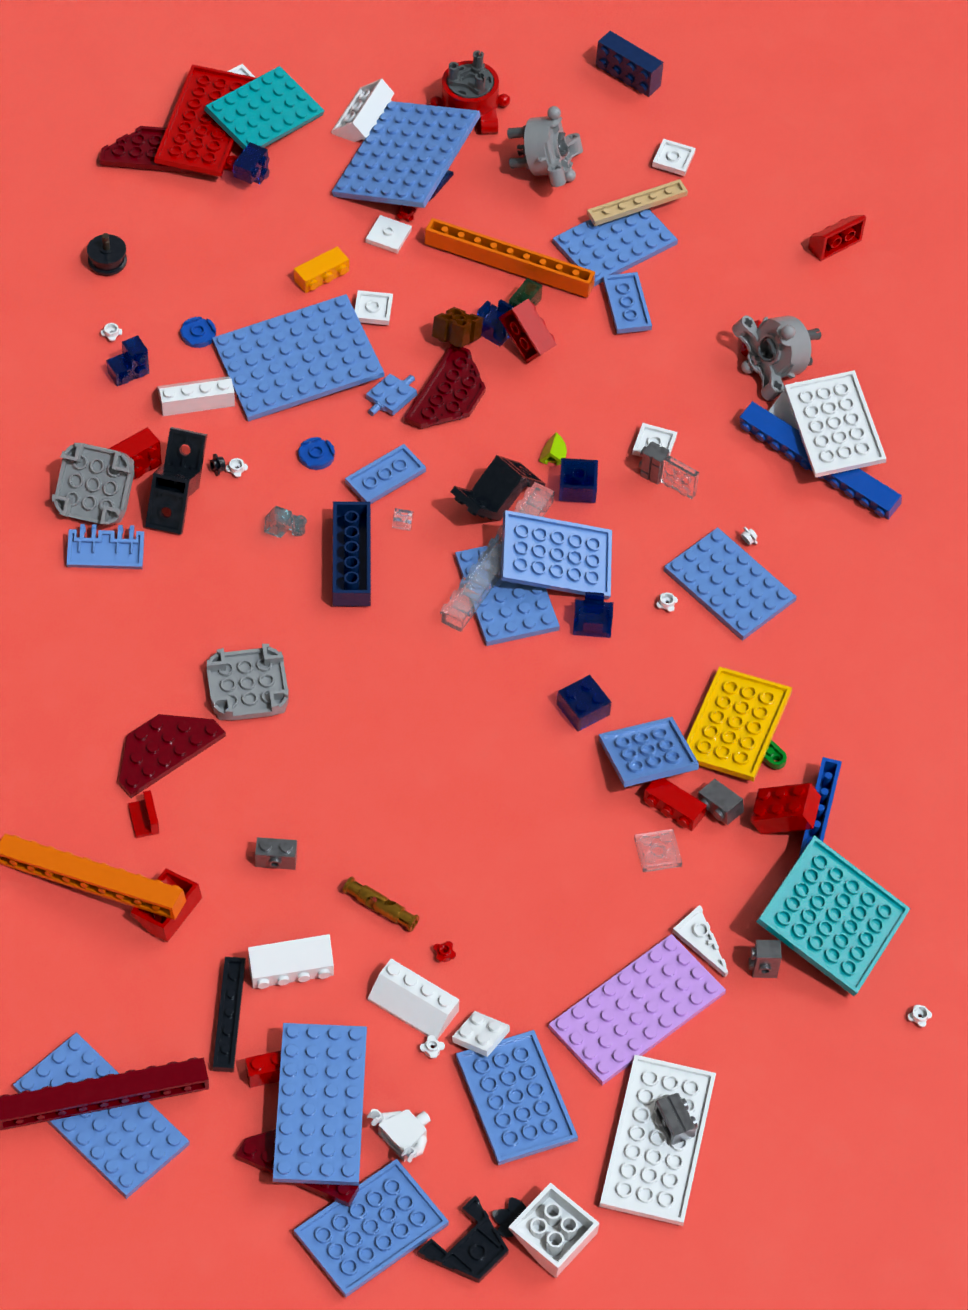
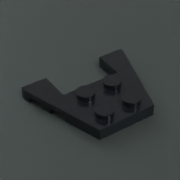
M475 1195L462 1208V1212L476 1226L449 1252H446L433 1239H430L418 1251V1256L480 1283L508 1255L509 1250L497 1229L494 1228L489 1220V1216L482 1208L478 1197Z

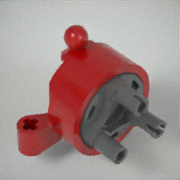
M476 50L473 52V61L449 63V68L442 77V98L438 96L432 97L430 105L478 110L481 115V134L498 133L496 109L498 105L501 107L508 106L510 104V97L504 93L499 95V77L492 67L483 63L484 53Z

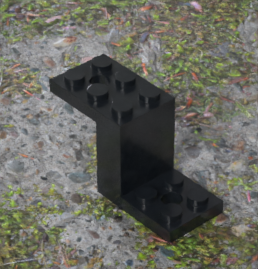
M175 427L170 428L165 463L153 473L145 527L177 534L183 533L188 497L200 485L208 434ZM185 444L190 447L189 454L182 452V445ZM164 507L169 508L171 516H165L162 513V509Z
M496 455L472 490L454 486L450 492L455 496L454 499L461 505L465 504L468 507L467 510L472 515L500 521L505 510H509L525 487L528 486L533 490L535 488L542 490L546 484L522 463Z

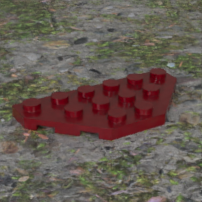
M139 126L135 129V132L130 135L125 134L116 139V143L110 146L106 145L101 149L99 162L103 166L203 174L154 163V157L166 128Z
M453 344L451 345L406 414L404 422L421 429L470 417L484 395L486 387L480 378V373L472 360L469 349L464 347L457 348Z
M158 714L127 734L119 778L120 787L130 798H133L226 737V732L214 719Z
M276 1129L246 1138L236 1154V1159L273 1175ZM294 1183L350 1207L359 1191V1186Z

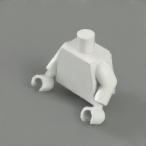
M377 1109L370 1111L367 1118L373 1119L371 1125L376 1126L377 1123H380L378 1125V1134L404 1162L407 1160L410 1163L413 1158L423 1154L427 1143V1129L425 1125L431 1121L425 1111H422L416 1117L410 1110L381 1113Z

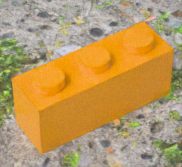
M337 246L295 267L294 281L305 293H308L349 272V258Z

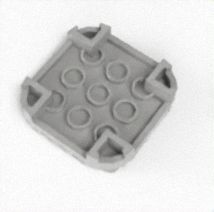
M84 443L70 445L65 451H62L60 458H63L55 495L52 494V502H54L56 509L60 512L59 514L103 525L120 523L127 510L134 477V460L121 451Z
M262 644V648L231 652H224V648L216 650V653L207 660V678L211 706L219 720L267 717L282 714L286 711L289 701V689L282 652L271 648L269 644Z

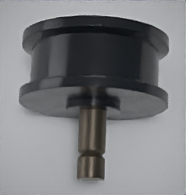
M104 233L89 242L87 246L88 264L94 272L101 275H114L125 268L127 264L126 245L121 238Z

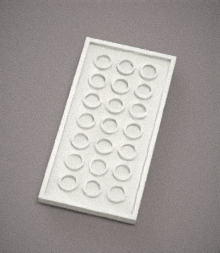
M634 1055L599 1207L683 1226L716 1073ZM679 1093L681 1099H686L689 1107L687 1111L690 1117H695L698 1128L693 1138L673 1145L654 1108L657 1100Z

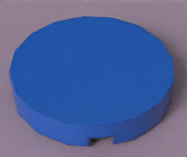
M193 317L183 323L180 335L186 345L202 348L213 342L212 338L216 337V327L207 318Z
M314 437L303 441L298 450V457L303 466L313 470H320L331 465L334 461L335 450L330 441Z

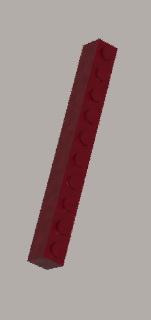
M194 1057L183 1062H169L162 1066H149L146 1069L137 1071L128 1070L125 1073L116 1075L107 1074L96 1079L87 1078L81 1082H66L55 1087L46 1086L35 1091L25 1090L14 1095H1L0 1130L208 1090L209 1079L204 1057Z

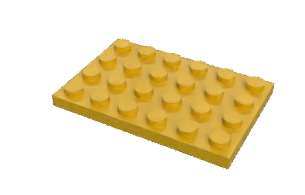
M719 666L686 740L699 766L754 782L791 696L792 687Z

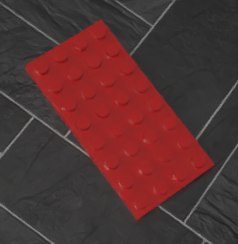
M192 64L154 157V163L222 177L235 141L204 110L205 106L256 79V77Z

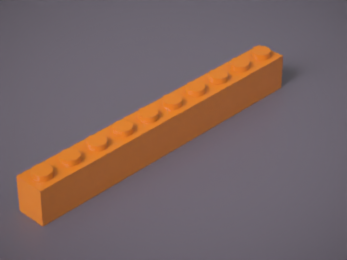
M435 218L430 220L425 229V244L586 298H588L594 287L595 271Z
M5 833L0 840L1 865L176 920L186 902L184 891L179 886H171L157 879L152 880L141 874L127 872L122 868L117 869L106 863L92 861L87 857L82 858L68 851L57 850L52 846L47 847L33 840L22 839L17 835L12 836Z

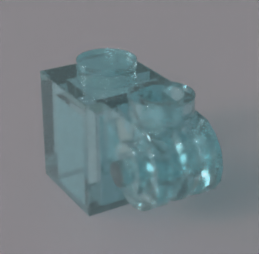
M275 506L265 517L264 532L281 538L288 530H292L291 533L294 536H302L305 534L307 520L302 515L296 516L292 514V511Z

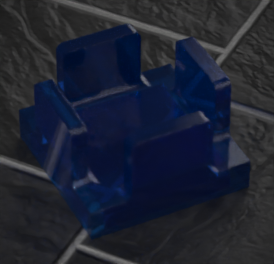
M502 299L498 301V307L486 301L477 311V316L484 318L481 336L501 346L510 335L499 317L514 308V306Z
M586 592L585 600H575L573 635L611 638L614 602H604V593Z

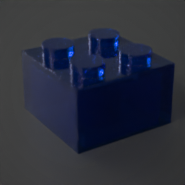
M561 458L559 501L596 503L598 460Z
M591 675L558 691L557 706L577 731L610 715L612 702Z

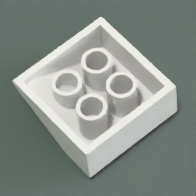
M549 1183L508 1229L539 1265L557 1278L596 1236L600 1223L552 1183Z

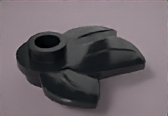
M511 1197L509 1199L508 1209L492 1211L494 1221L500 1225L497 1231L502 1237L509 1238L514 1236L508 1227L526 1209L524 1203L516 1198Z

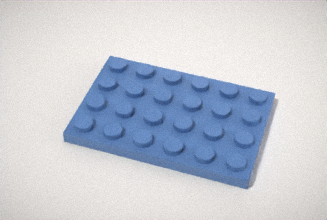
M648 208L594 226L591 220H588L553 237L552 243L571 264L595 271L594 286L603 282V276L620 274L677 245L678 239Z
M505 510L503 513L502 581L607 600L611 597L612 530Z
M718 527L664 566V571L742 641L794 603L797 597Z
M502 543L455 552V558L486 646L559 631L560 625L546 588L501 580Z
M534 1030L503 1039L488 1057L472 1050L456 1053L457 1062L498 1165L578 1141V1135Z
M395 1159L359 1184V1191L350 1207L335 1201L294 1229V1235L346 1298L447 1227L449 1221L398 1159Z

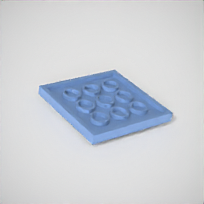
M673 717L599 734V741L624 787L699 769V763Z

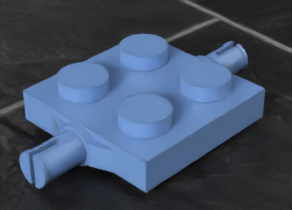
M392 374L385 377L366 393V399L374 404L368 410V413L374 416L379 410H382L392 416L395 415L417 396V390L409 386L415 381L414 376L409 375L405 380H400Z

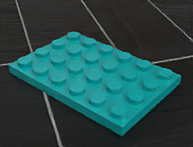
M280 66L207 104L204 109L249 156L323 116L325 111Z

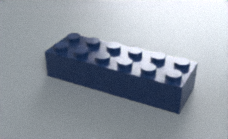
M333 502V606H371L370 502Z

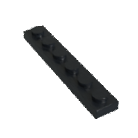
M225 957L213 1071L234 1072L246 958Z

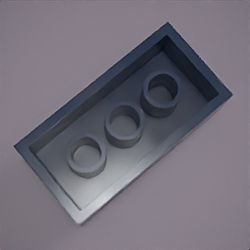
M609 31L598 41L597 67L648 97L661 86L663 61L612 31Z

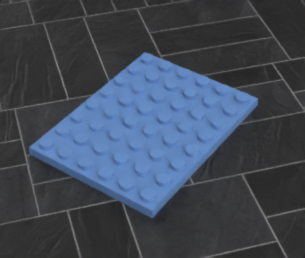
M391 101L387 104L384 113L376 121L377 124L370 130V135L365 138L332 190L333 197L425 208L479 120L480 112L470 109Z
M347 294L212 338L224 369L232 379L234 391L248 421L384 377L382 366Z

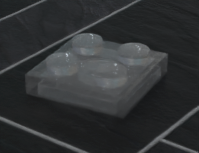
M668 455L664 459L661 482L667 487L678 491L681 495L693 499L697 491L699 472Z
M674 829L636 834L634 836L643 872L682 867V859Z

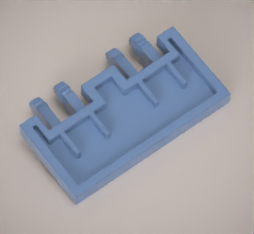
M80 524V537H77L76 529H69L67 567L143 569L144 531H136V539H134V525H130L129 539H122L124 533L123 525H118L117 539H115V531L98 530L97 538V524H92L91 538H85V524Z

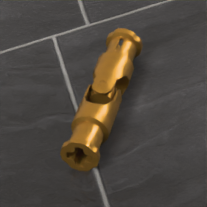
M350 877L343 887L345 894L353 895L357 898V901L381 913L394 923L402 924L410 932L414 930L420 918L417 914L414 916L407 912L405 907L389 900L371 887L363 886L355 881L354 877ZM373 897L377 898L376 902L373 901Z

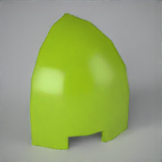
M557 432L548 440L542 450L539 461L544 464L550 462L560 465L565 461L567 448L564 440Z

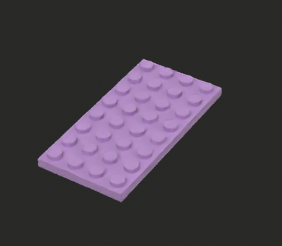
M671 934L550 1022L548 1028L603 1086L631 1065L634 1055L643 1056L726 993V989Z

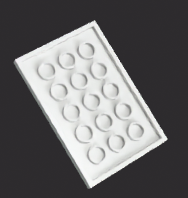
M855 370L785 385L784 390L815 478L886 463L887 458Z

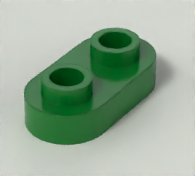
M771 740L763 761L773 769H781L786 765L787 755Z

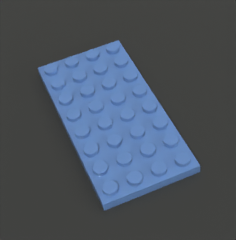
M283 1023L273 1182L359 1186L366 1026Z
M76 1032L14 1083L13 1089L18 1093L25 1090L35 1091L46 1086L55 1087L66 1082H81L87 1078L96 1079L107 1074L116 1075L119 1073ZM148 1101L47 1121L126 1199L190 1145V1141Z

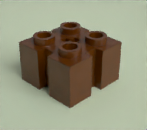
M453 307L447 310L446 314L440 313L434 316L432 337L438 338L441 342L450 341L454 347L462 348L481 338L484 318L474 314H466V311Z

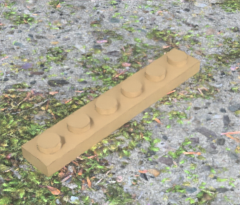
M679 179L588 209L587 215L593 225L597 226L685 197L688 194V190Z

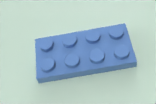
M638 272L603 276V284L616 333L652 330V323Z
M403 444L346 477L345 483L362 502H370L372 504L425 473L426 467Z

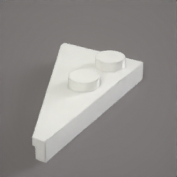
M699 905L673 928L672 933L722 976L726 977L728 975L726 962L721 957L714 934L710 931V925L706 922L703 909Z

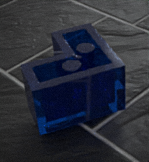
M249 142L233 164V177L250 184L253 182L261 184L264 179L268 178L270 173L268 169L270 160L268 149Z
M138 335L122 341L123 354L106 360L107 372L116 386L126 384L129 381L149 374L148 350Z

